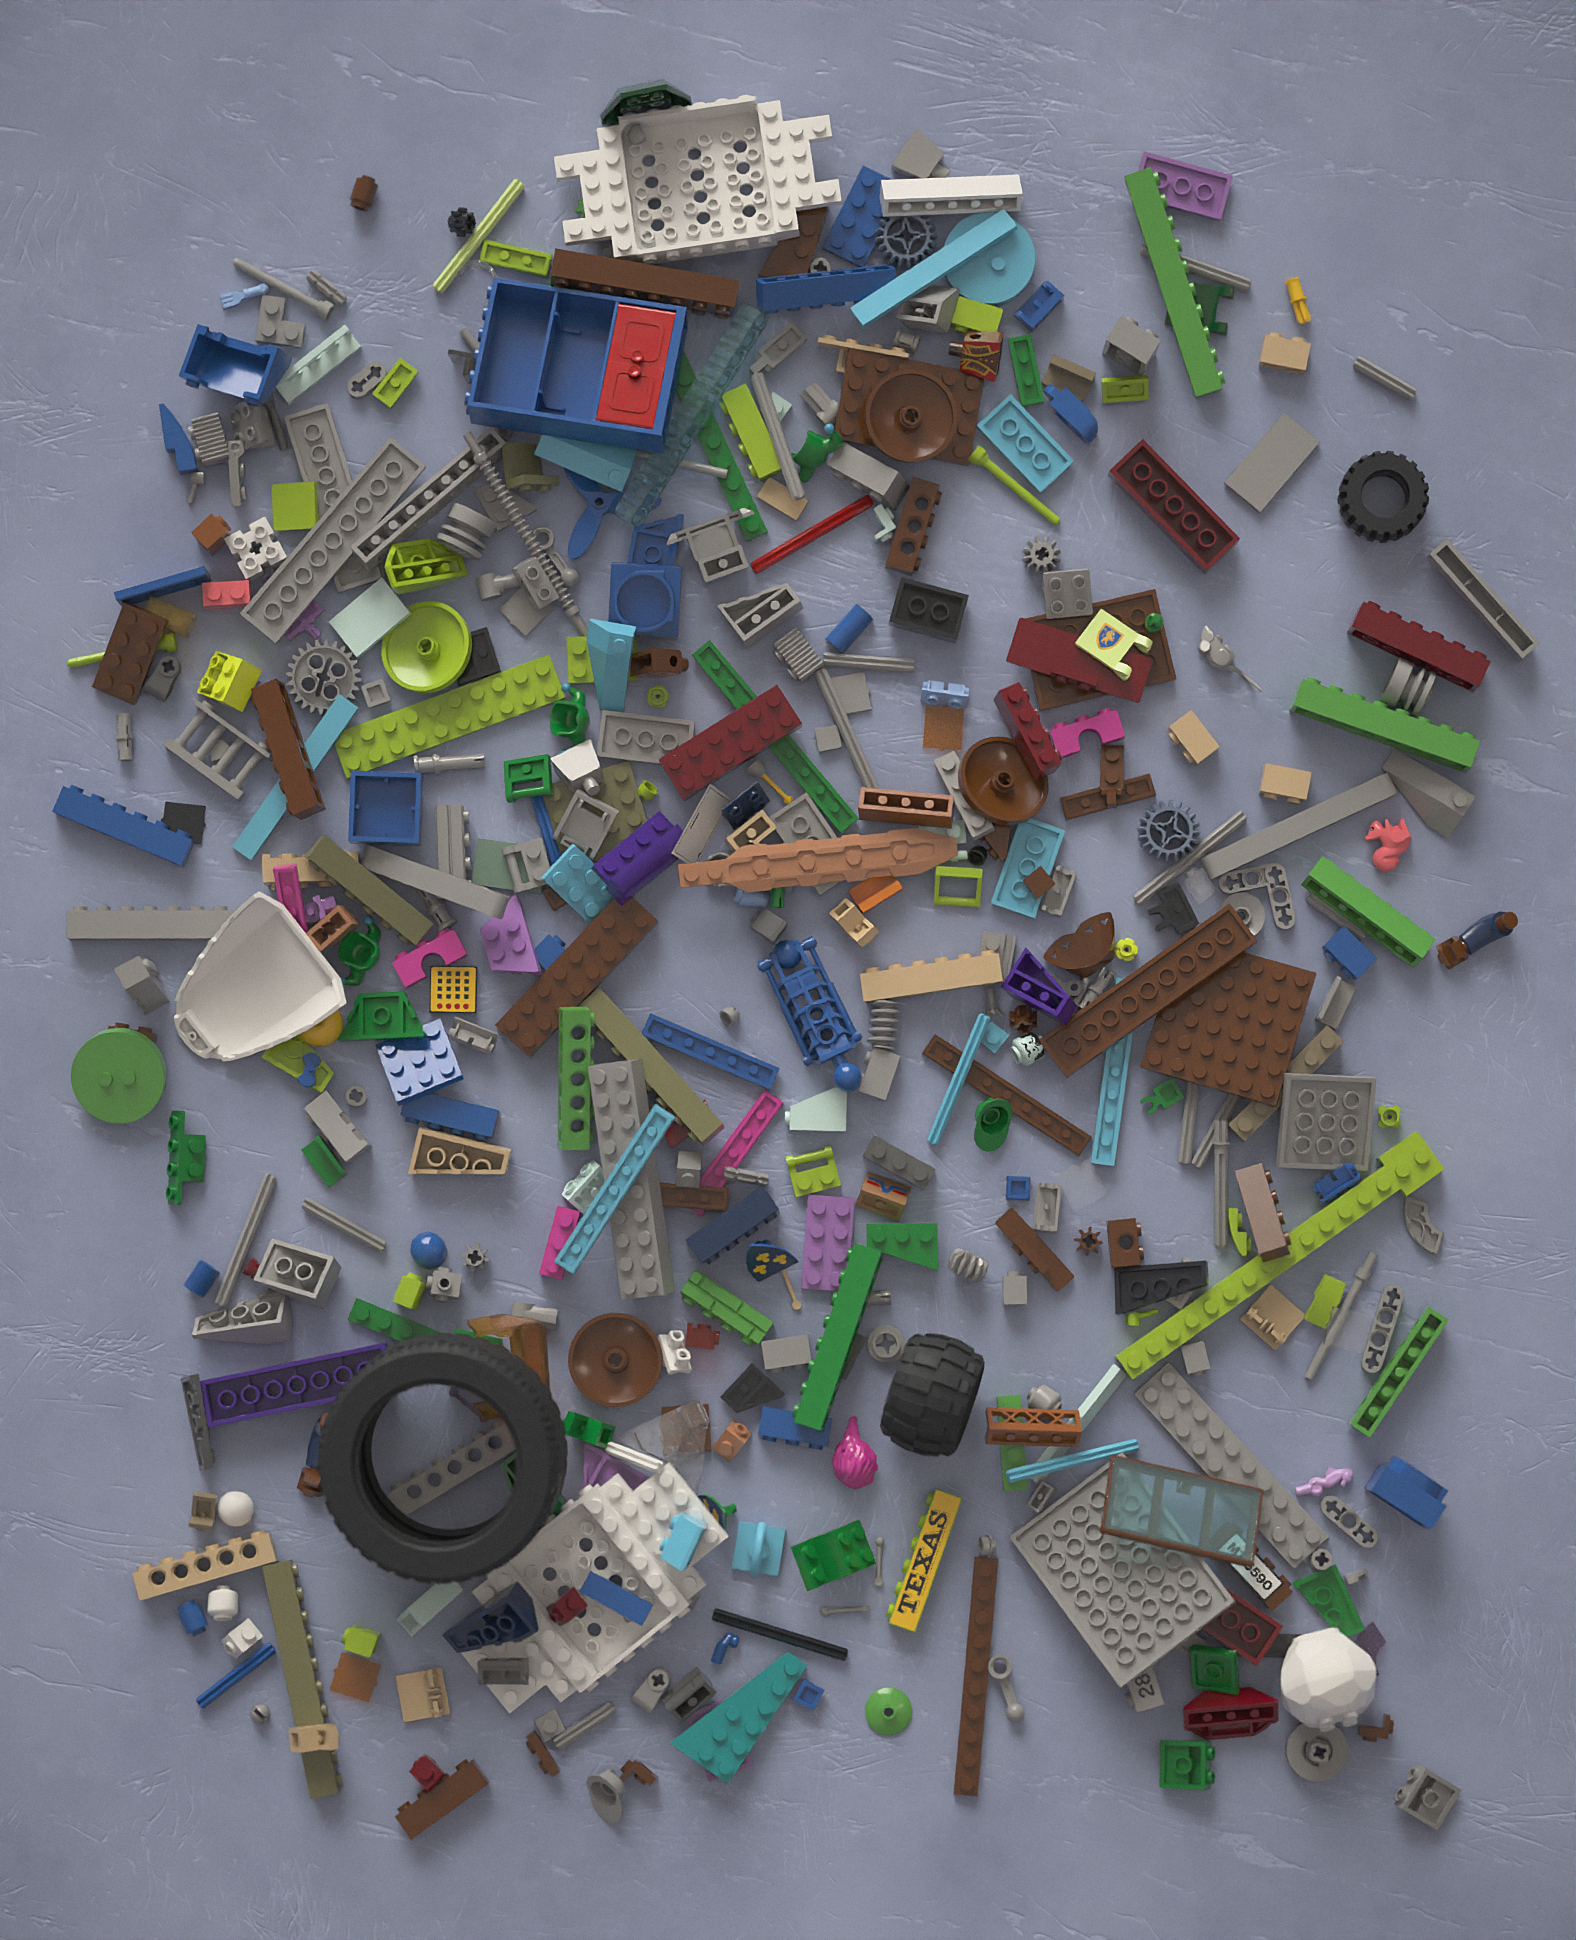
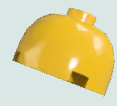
M336 1010L318 1024L300 1033V1037L307 1044L315 1047H327L334 1044L343 1030L344 1019L341 1012Z

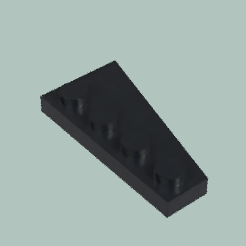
M1204 1260L1115 1267L1116 1314L1121 1315L1208 1286V1262Z

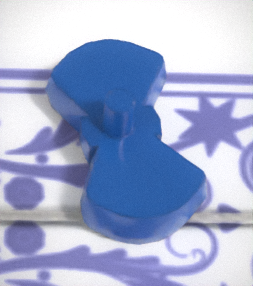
M307 1053L302 1056L305 1067L304 1072L297 1078V1081L306 1088L316 1085L315 1073L317 1066L321 1063V1059L315 1053Z

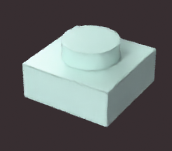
M772 392L771 397L781 423L791 409L792 404Z

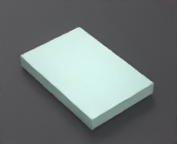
M382 577L331 619L329 623L354 655L360 658L412 613Z

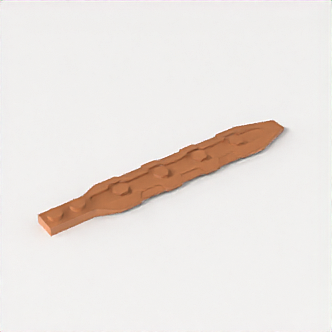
M908 828L870 835H842L841 838L823 840L804 839L785 844L742 846L724 860L678 864L677 867L680 888L729 884L750 893L769 891L772 888L797 885L806 887L816 886L818 883L863 881L865 878L919 875L958 856L957 841L954 837L917 828Z

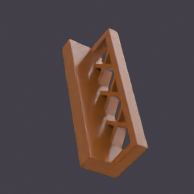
M986 1407L985 1411L987 1421L986 1445L1079 1446L1083 1432L1079 1410ZM992 1416H1001L1005 1421L993 1422ZM1024 1417L1029 1421L1027 1423H1020L1015 1418ZM1040 1417H1047L1052 1422L1044 1424L1038 1419ZM1074 1418V1424H1066L1062 1419Z

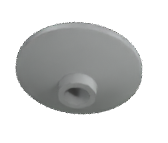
M1235 893L1227 897L1222 902L1219 911L1230 903L1237 913H1244L1245 919L1243 922L1251 933L1256 935L1263 927L1265 921V911L1262 903L1255 896L1248 893Z

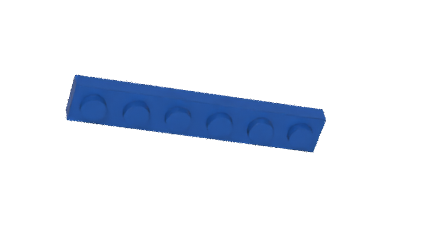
M651 1013L642 1031L644 1037L771 1090L780 1069Z

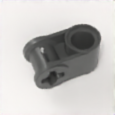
M172 656L161 658L143 691L165 702L181 673L180 662ZM173 661L172 665L175 667V670H169L168 673H166L167 669L164 667L165 664H171V662Z

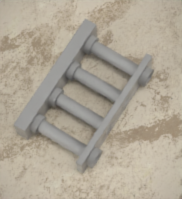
M196 700L194 705L200 709L179 738H175L173 741L168 737L163 745L241 802L246 795L241 791L243 788L242 784L263 756L270 761L273 759V756L269 753L270 751L264 743L260 741L257 745L213 712L215 708L204 700L200 703ZM209 715L218 722V725L200 749L191 754L185 750L187 747L186 743L206 716ZM228 729L237 738L217 765H213L210 768L204 764L205 756L223 732ZM247 743L256 751L237 777L229 782L222 777L225 774L223 771L243 744Z

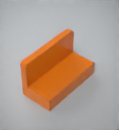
M892 875L872 877L851 888L849 894L863 915L902 891L903 888Z

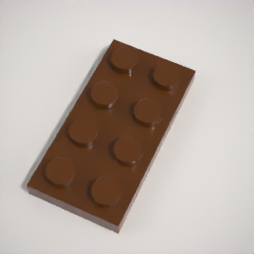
M124 602L92 687L133 706L136 705L168 620L132 603Z

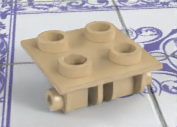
M1270 1284L1240 1320L1272 1349L1276 1350L1304 1319L1305 1314Z
M442 1667L395 1676L404 1722L450 1714Z

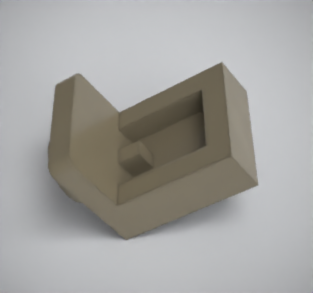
M194 1491L189 1527L200 1531L212 1530L216 1520L218 1494Z

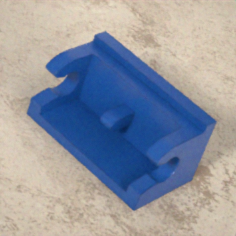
M1047 280L1013 316L1032 333L1064 299V294Z

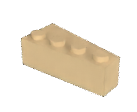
M347 852L360 863V854L358 852ZM291 853L278 855V858H270V854H262L263 883L268 887L271 886V890H276L273 867L297 864L301 889H308L309 884H318V888L332 887V884L325 879L327 875L322 870L316 872L306 864L309 860L304 857L305 854H301L302 857H297L296 854Z
M422 1126L418 1130L408 1174H505L508 1171L513 1149Z

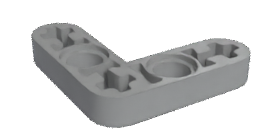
M1271 863L1228 872L1220 877L1218 887L1225 894H1234L1266 887L1275 926L1281 930H1288L1294 925L1296 921L1286 871L1281 864ZM1272 868L1281 872V875L1277 877L1278 884L1283 882L1284 886H1276L1271 889L1270 884H1275L1274 878L1268 875ZM1249 872L1256 873L1258 883L1249 885L1245 880L1246 874ZM1241 874V882L1244 888H1240V883L1234 884L1232 890H1229L1227 886H1223L1226 877L1234 881L1238 880L1237 875ZM1282 890L1285 892L1286 900L1283 903H1277L1273 899L1275 891ZM1288 904L1289 909H1284L1287 917H1291V920L1288 921L1287 926H1284L1283 922L1278 921L1282 917L1281 910L1276 911L1275 907H1283Z

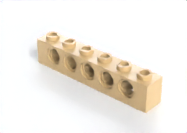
M264 1530L251 1533V1539L242 1541L241 1537L227 1540L229 1545L219 1547V1543L205 1547L206 1552L197 1554L196 1550L183 1553V1558L174 1561L172 1556L159 1560L160 1565L151 1567L150 1563L138 1566V1572L132 1573L139 1601L277 1561L278 1556L271 1533L265 1534ZM248 1544L256 1548V1555L253 1558L247 1557L244 1553V1549ZM229 1551L233 1554V1562L231 1564H225L222 1561L223 1552ZM201 1558H207L210 1561L211 1566L208 1571L200 1569L199 1561ZM180 1564L185 1565L188 1569V1574L184 1578L179 1577L176 1573V1568ZM156 1571L164 1573L165 1581L163 1584H157L154 1581L153 1576Z

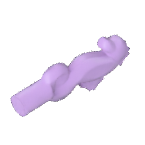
M1329 1467L1324 1475L1326 1476L1325 1478L1314 1477L1310 1479L1308 1484L1295 1487L1297 1497L1309 1493L1313 1496H1319L1323 1492V1487L1331 1488L1341 1480L1340 1486L1344 1488L1347 1483L1351 1482L1353 1472L1348 1468L1336 1470Z

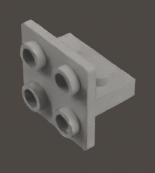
M243 401L229 409V419L232 423L234 434L233 440H242L245 451L275 446L266 402L265 404H259V407H255Z
M1089 569L1043 573L1044 585H1042L1047 619L1093 614Z

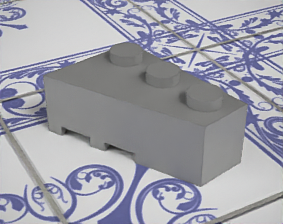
M788 583L760 591L758 594L746 598H738L737 601L728 604L717 605L720 614L746 649L803 609L801 600Z
M324 1091L304 1108L307 1111L304 1116L312 1126L318 1125L321 1129L320 1136L327 1144L332 1143L336 1149L334 1153L341 1162H353L372 1146L328 1091Z

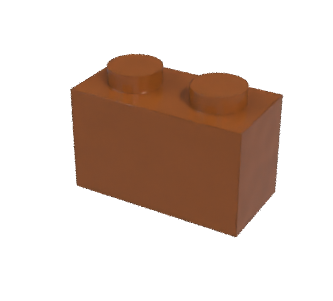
M211 513L191 533L214 556L226 544L224 538L231 535L229 533L231 528L220 515L216 518Z

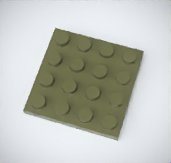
M629 761L601 769L604 780L598 784L600 791L593 795V797L617 809L619 813L594 860H591L594 864L647 821ZM563 781L552 783L554 796L545 797V795H542L553 832L556 831L574 796V793ZM586 801L584 802L583 807L601 817L603 816L604 811ZM562 832L556 840L561 855L568 849V847L560 843L564 836ZM589 848L586 854L588 858L591 852L593 851V849Z

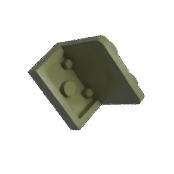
M505 443L502 446L506 489L519 490V492L535 490L537 493L550 492L552 487L560 485L559 476L543 475L541 457L534 455L537 444Z

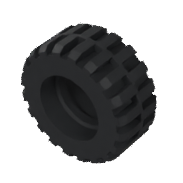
M1376 451L1369 456L1366 454L1357 462H1354L1344 475L1339 486V512L1341 517L1345 518L1347 527H1352L1355 530L1354 534L1357 536L1367 537L1366 540L1370 542L1374 540H1379V543H1387L1389 540L1394 542L1411 533L1424 517L1426 507L1429 504V496L1427 495L1429 486L1424 481L1425 475L1423 471H1418L1416 468L1417 464L1414 461L1409 462L1406 460L1407 456L1403 454L1399 456L1394 455V451H1386V453ZM1377 476H1385L1395 480L1402 487L1405 494L1403 508L1398 514L1389 518L1373 515L1362 502L1364 485L1370 479Z

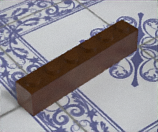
M275 678L251 689L253 694L251 701L259 713L258 723L261 729L265 731L267 737L265 744L267 749L272 752L274 758L272 765L276 773H279L281 779L279 786L282 793L286 795L288 801L286 808L289 814L303 820L326 810L285 684Z

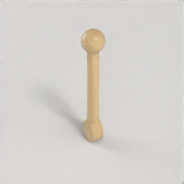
M786 1268L780 1272L783 1274L792 1298V1307L798 1310L801 1308V1303L795 1296Z

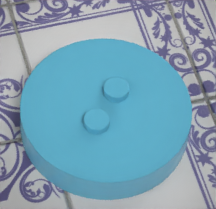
M996 212L977 213L963 219L952 229L944 247L996 214ZM1012 218L1017 225V230L945 276L950 287L960 289L959 296L996 307L1011 302L1026 289L1034 271L1035 250L1028 232L1020 223Z

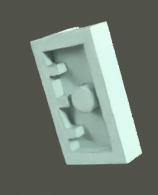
M594 1160L586 1163L581 1168L580 1174L574 1180L567 1183L562 1193L583 1215L604 1184L602 1167Z

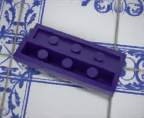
M659 811L592 866V870L607 885L606 890L622 906L679 859L672 854V851L680 839L683 830L678 824L674 826Z

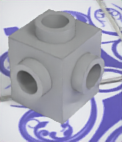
M440 1267L438 1271L434 1270L432 1276L427 1277L426 1290H430L429 1296L434 1297V1301L447 1303L448 1299L457 1300L459 1298L462 1274L452 1273V1269ZM440 1283H445L446 1288L441 1287Z

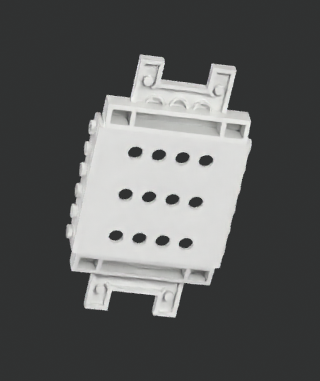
M742 95L738 99L731 100L722 98L712 103L696 102L692 106L686 107L676 105L666 110L651 109L646 113L640 114L626 113L618 117L620 125L597 128L600 150L554 157L557 181L580 178L585 218L563 221L566 246L612 239L615 259L650 265L778 245L777 241L800 236L796 211L842 204L839 180L815 182L810 143L833 140L829 115L783 122L780 100L757 104L756 96ZM637 124L640 125L647 140L641 144H633L628 138L629 129ZM744 142L747 145V149L743 153H737L734 151L736 143ZM692 149L700 150V158L697 160L690 159L688 157L689 151ZM646 156H652L656 161L653 166L646 167L642 164L643 159ZM739 164H748L750 166L749 172L739 174L737 172ZM696 170H700L704 173V178L701 181H694L691 179V174ZM655 177L658 179V185L655 188H648L645 185L648 178ZM743 185H750L753 188V192L748 196H744L740 193V188ZM697 192H704L707 194V199L702 203H698L694 200V195ZM659 199L661 201L660 208L656 210L650 209L648 207L649 201ZM747 206L754 207L756 209L755 215L752 217L744 216V208ZM707 213L710 216V221L707 224L698 223L697 217L699 214ZM655 220L664 222V228L661 231H654L651 228V224Z

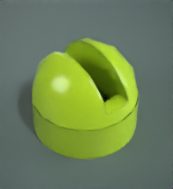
M645 780L639 786L637 792L639 797L641 795L644 797L643 801H650L657 795L658 790L655 785Z

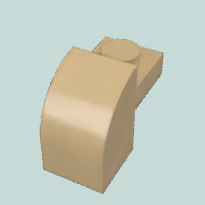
M847 898L829 912L836 923L858 946L863 947L870 943L879 933L876 927Z
M333 1723L289 1728L291 1752L339 1749V1733L336 1725H333Z

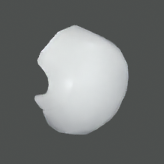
M239 1491L227 1492L220 1497L217 1504L219 1518L226 1525L232 1527L245 1525L251 1520L254 1513L252 1499L247 1494Z

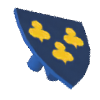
M767 1239L751 1244L746 1254L748 1271L758 1282L799 1262L790 1252L771 1245L770 1240Z

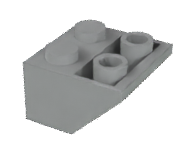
M930 285L899 305L896 319L907 328L948 333L960 289Z

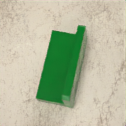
M318 1135L314 1141L301 1149L328 1188L348 1175L321 1136Z

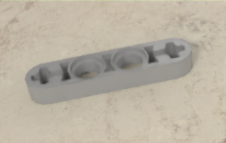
M1388 1285L1381 1293L1360 1362L1363 1370L1368 1373L1378 1372L1383 1365L1404 1298L1403 1290L1398 1285ZM1393 1288L1396 1289V1294L1399 1295V1298L1394 1299L1391 1305L1396 1306L1395 1311L1390 1307H1382L1383 1302L1389 1303L1390 1297L1387 1296V1291L1390 1292ZM1382 1311H1389L1392 1314V1321L1389 1324L1380 1322L1379 1315ZM1376 1333H1381L1385 1337V1343L1381 1347L1375 1346L1372 1342V1337ZM1369 1347L1374 1350H1382L1381 1356L1378 1353L1375 1356V1361L1378 1362V1365L1372 1366L1371 1369L1368 1368L1369 1364L1365 1363L1366 1358L1370 1359L1373 1352H1368Z

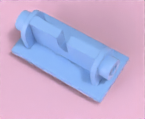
M923 681L920 702H925L929 705H946L955 709L967 707L969 688H965V685L949 683L948 690H943L944 682Z

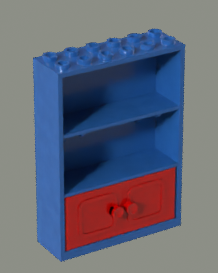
M494 278L493 285H489L487 290L488 307L484 306L482 320L485 321L484 328H480L478 333L480 347L475 349L473 362L476 363L475 370L470 371L469 384H471V390L466 392L464 404L467 406L466 414L470 416L471 424L663 454L688 330L687 307Z

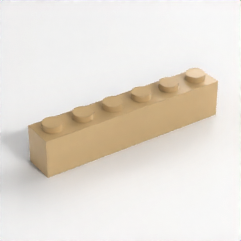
M994 950L980 952L981 956L972 957L971 953L957 955L958 959L948 961V957L935 958V963L925 964V960L911 962V966L903 968L902 964L888 965V970L879 971V967L867 968L865 973L860 974L863 1001L869 1003L875 1000H889L1003 983L1001 955L999 953L995 954Z

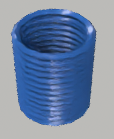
M199 1260L183 1285L198 1296L205 1298L206 1293H208L209 1289H211L210 1287H212L221 1273L203 1260Z

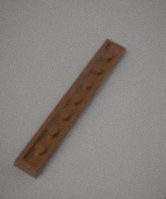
M935 1034L922 1054L954 1075L963 1052ZM973 1060L965 1079L967 1084L988 1098L1007 1100L1012 1106L1014 1115L1078 1157L1080 1156L1092 1136L976 1060Z

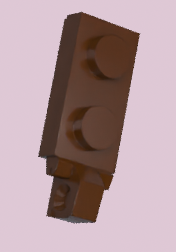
M1101 745L1100 792L1101 796H1107V808L1116 809V796H1122L1124 790V745Z

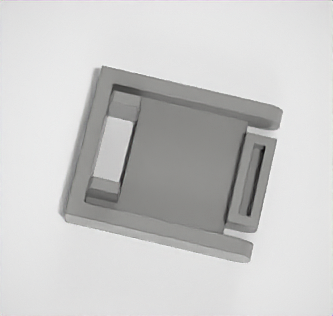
M577 789L552 838L557 840L560 833H564L561 844L568 848L574 844L585 855L589 848H591L593 851L589 859L594 860L619 811L588 795L586 792ZM586 801L604 811L603 816L601 817L583 807L584 802Z

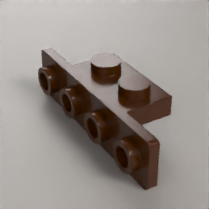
M1010 1208L995 1222L1013 1243L1011 1248L1019 1256L1024 1255L1029 1260L1027 1263L1028 1267L1035 1274L1040 1272L1056 1291H1060L1074 1278L1073 1273L1013 1208Z

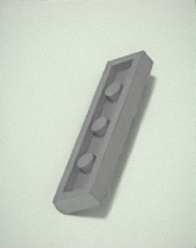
M955 751L933 760L950 795L954 796V802L973 840L975 841L995 831L991 821L978 815L965 801L958 784L960 760Z

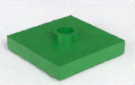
M1192 1644L1190 1647L1192 1688L1237 1695L1240 1691L1238 1651Z

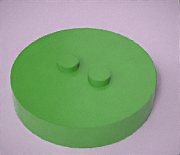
M112 1028L92 1036L77 1052L71 1068V1084L77 1100L88 1113L109 1123H129L147 1115L159 1102L167 1084V1067L161 1051L148 1037L135 1030Z

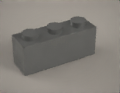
M875 1135L862 1156L922 1190H925L936 1170Z

